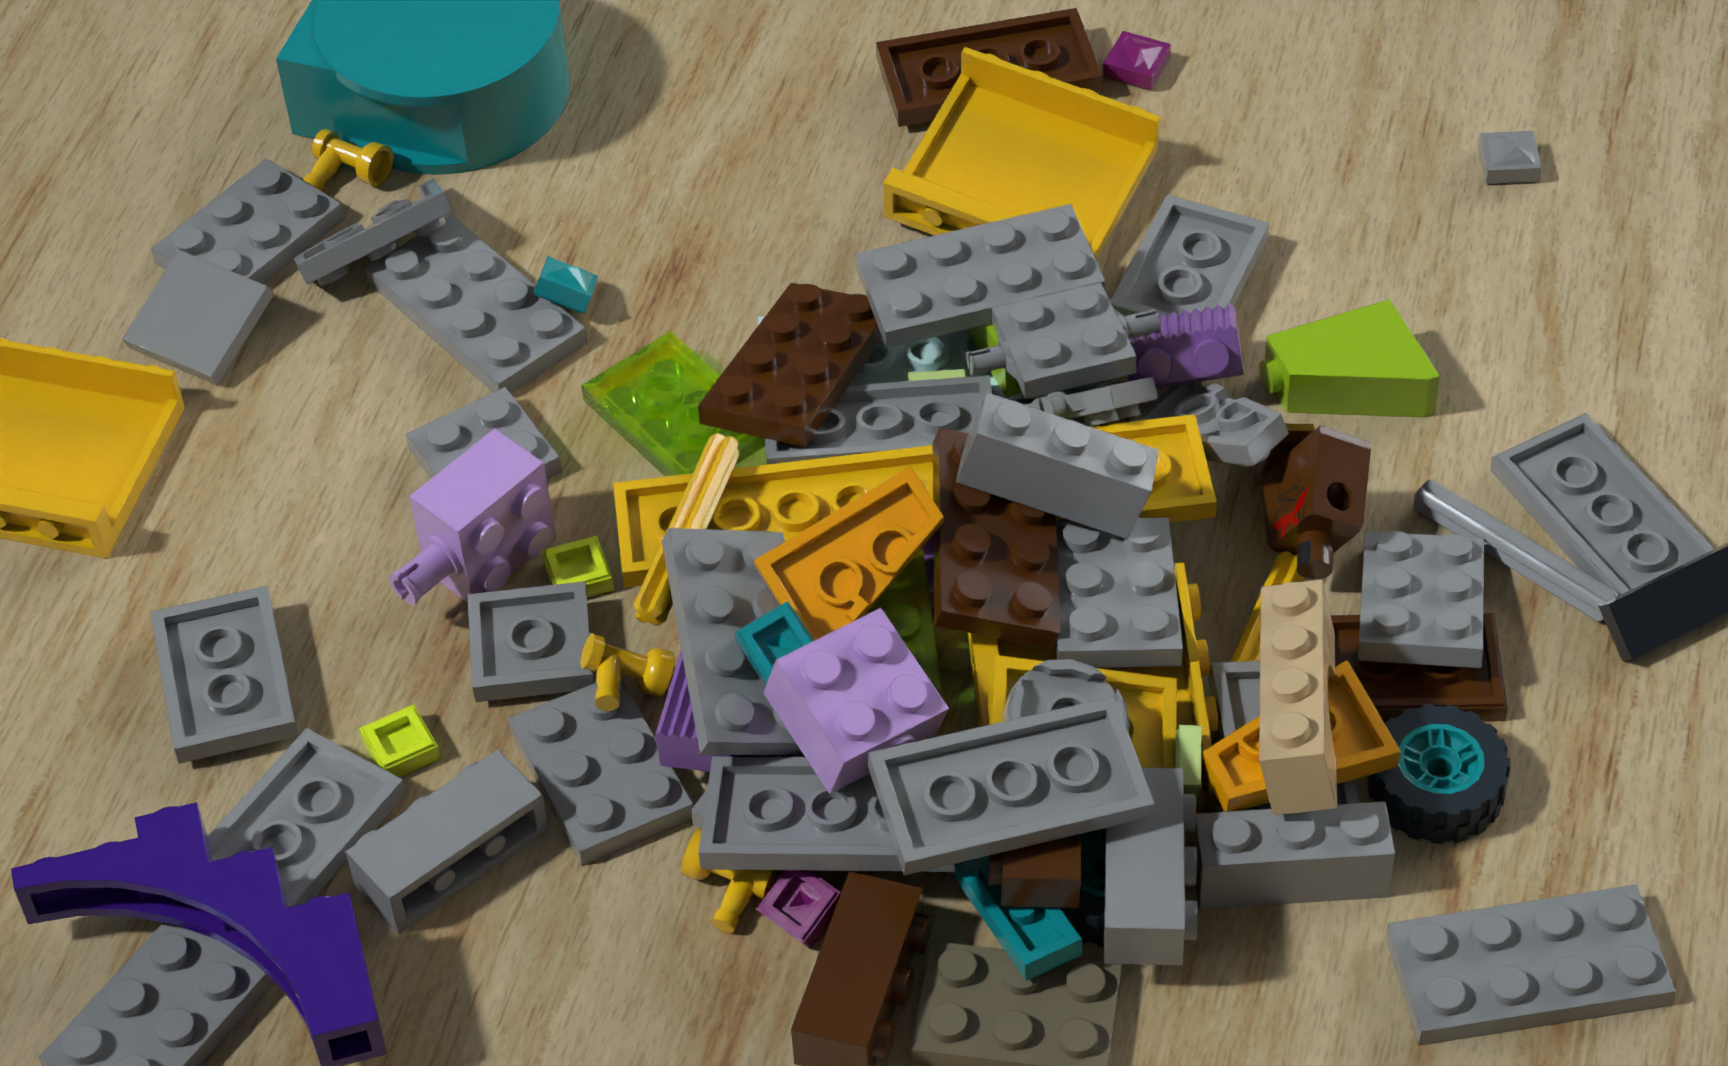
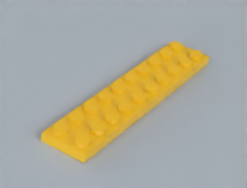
M1195 414L1090 426L1159 450L1152 491L1138 518H1169V523L1216 517L1217 500ZM933 445L733 468L707 529L783 532L784 540L787 541L912 466L933 499ZM693 473L613 483L624 588L642 586ZM1056 516V520H1068V519H1065V518Z

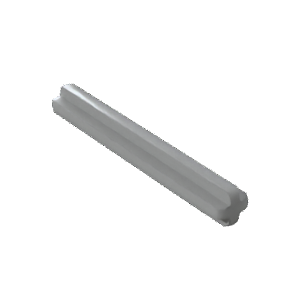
M1427 480L1417 490L1413 503L1417 511L1455 534L1465 537L1484 538L1485 553L1597 622L1605 621L1598 606L1619 596L1616 591L1435 480Z

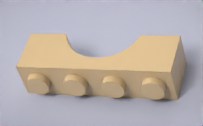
M1322 579L1261 587L1259 762L1273 815L1337 808L1336 758L1330 724L1327 676L1335 675V633Z

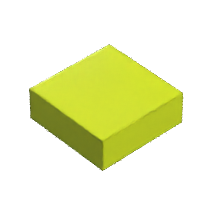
M597 535L541 550L543 565L550 585L585 581L588 598L614 591L613 578Z
M414 704L358 728L361 741L374 764L397 777L406 775L441 759L438 745Z

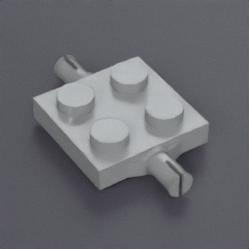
M1096 283L991 307L992 325L999 338L998 345L971 352L967 351L966 360L971 376L1004 368L1017 380L1025 399L1137 373L1136 354L1129 339L1152 333H1160L1161 324L1156 309L1123 316L1113 308L1102 284Z
M1148 377L1125 383L1122 381L1112 383L1100 382L1092 390L1070 395L1062 392H1053L1048 394L1047 397L1036 398L1032 403L1025 405L1086 426H1093L1141 415L1138 403L1158 399L1154 377Z

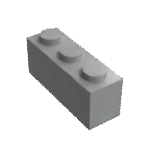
M986 392L965 440L956 482L1128 539L1152 491L1159 450Z
M497 749L481 761L467 765L456 778L432 794L418 798L405 812L380 829L369 831L358 840L356 845L345 851L354 886L399 934L549 831L543 795Z
M1142 768L1155 802L1153 816L1105 828L1104 964L1183 965L1184 940H1197V901L1185 900V885L1196 886L1197 851L1196 847H1184V832H1195L1196 795L1183 794V768Z
M1386 802L1337 805L1336 809L1273 815L1271 809L1196 814L1193 847H1196L1197 851L1196 886L1200 909L1389 897L1395 850Z

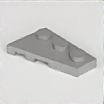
M1201 382L1171 386L1144 409L1141 415L1132 420L1141 421L1195 414L1206 460L1232 463L1241 467L1254 466L1264 461L1269 456L1270 450L1289 434L1280 413L1246 397L1233 400L1228 397L1226 389L1216 383L1208 387L1203 386Z

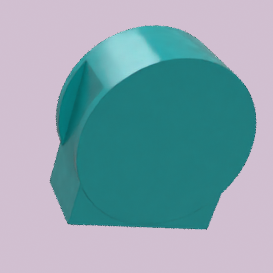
M312 0L276 58L292 134L315 138L319 131L328 129L336 132L340 140L361 148L372 142L381 143L389 146L393 151L392 169L416 174L441 175L469 172L489 167L514 157L536 143L551 129L563 112L570 91V75L559 0Z

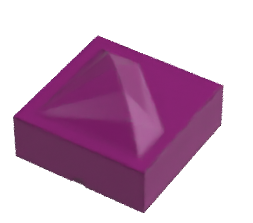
M1122 31L1103 63V77L1152 90L1170 59L1171 44Z
M785 870L756 910L811 949L830 923L841 892L811 870Z

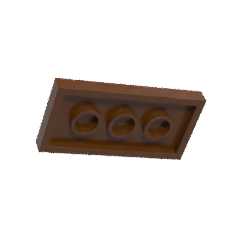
M1077 8L876 42V58L899 127L934 120L961 74V52L964 47L984 54L995 55L1006 62L1032 71L1045 73L1051 78L1079 88L1090 89L1096 93L1102 92L1103 75Z
M790 283L699 403V424L806 447L882 339L867 296L821 289L813 284Z
M939 428L933 441V501L944 516V523L933 534L934 626L1053 648L1061 633L1056 515L957 483L956 478L968 433Z

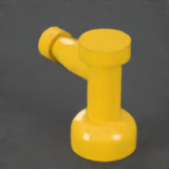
M322 129L317 133L312 144V154L318 160L311 172L303 178V181L321 191L324 183L344 163L355 168L356 174L362 182L372 186H379L384 183L392 170L393 151L389 146L377 142L369 143L361 148L340 140L339 135L334 131Z
M593 633L587 638L580 659L581 668L593 672L597 669L595 706L602 711H613L619 707L620 693L618 689L621 674L636 678L638 686L643 693L660 698L670 683L675 663V656L672 651L653 648L644 656L605 644V637Z
M698 828L686 848L682 860L681 873L695 880L705 879L711 873L731 880L724 894L721 907L716 910L711 923L723 932L733 933L739 922L738 917L747 906L752 894L764 899L776 883L779 870L701 869L698 852L702 828Z

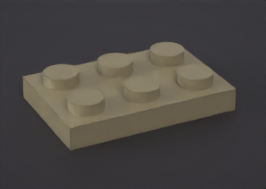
M930 941L911 1047V1061L915 1064L931 1066H1109L1122 964H1104V961L1075 958L1025 981L1004 949Z

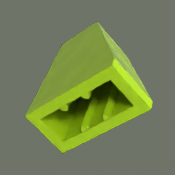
M1391 299L1267 335L1265 360L1259 364L1260 377L1266 391L1270 394H1276L1287 413L1428 417L1435 414L1440 375Z

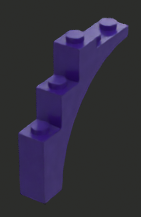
M197 802L179 807L169 806L154 813L134 817L137 838L121 842H106L96 848L60 857H45L31 864L11 868L14 891L27 924L76 916H130L181 926L216 939L255 963L291 1001L309 1030L321 1066H344L387 1055L359 928L349 892L332 897L319 896L308 900L304 904L288 907L273 847L256 851H241L228 858L213 861L208 835Z

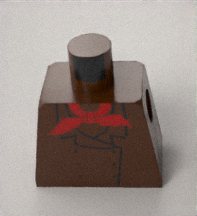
M1322 425L1318 426L1262 476L1268 546L1275 552L1289 551L1294 556H1297V573L1309 579H1321L1329 576L1333 572V553L1358 534L1363 526L1371 454L1370 441Z

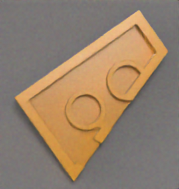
M912 466L753 560L754 566L779 606L788 601L805 629H807L815 641L863 617L944 523V516Z
M1348 660L1335 667V675L1327 679L1337 784L1397 768L1401 755L1395 740ZM1260 716L1203 751L1201 769L1224 812L1241 811L1270 803L1259 762Z

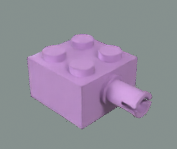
M494 428L409 496L421 552L401 569L394 571L389 576V582L395 593L402 600L406 598V602L409 605L416 604L424 594L439 582L467 603V594L499 590L513 573L530 559L540 556L541 550L547 549L551 542L556 539L544 462Z
M881 608L777 659L763 692L829 794L870 774L868 768L869 752L934 738L949 710V707Z

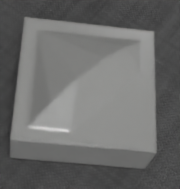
M1533 131L1480 133L1478 148L1486 184L1539 182L1541 164Z

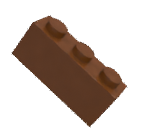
M849 871L791 1028L794 1064L800 1066H875L877 1059L887 1060L895 1036L896 1025L895 1022L891 1021L895 1006H906L913 985L914 969L909 968L914 952L921 954L925 952L930 938L932 916L924 914L923 888Z

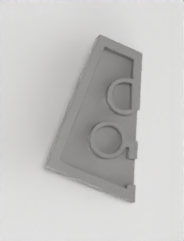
M432 178L418 186L422 197L413 202L410 199L393 200L379 208L378 212L371 217L373 225L364 229L361 223L353 224L293 257L306 284L308 285L316 280L320 286L334 282L349 272L347 264L365 255L368 261L379 259L398 247L395 240L415 231L417 237H420L443 226L446 223L443 216L453 211L444 191L435 179Z

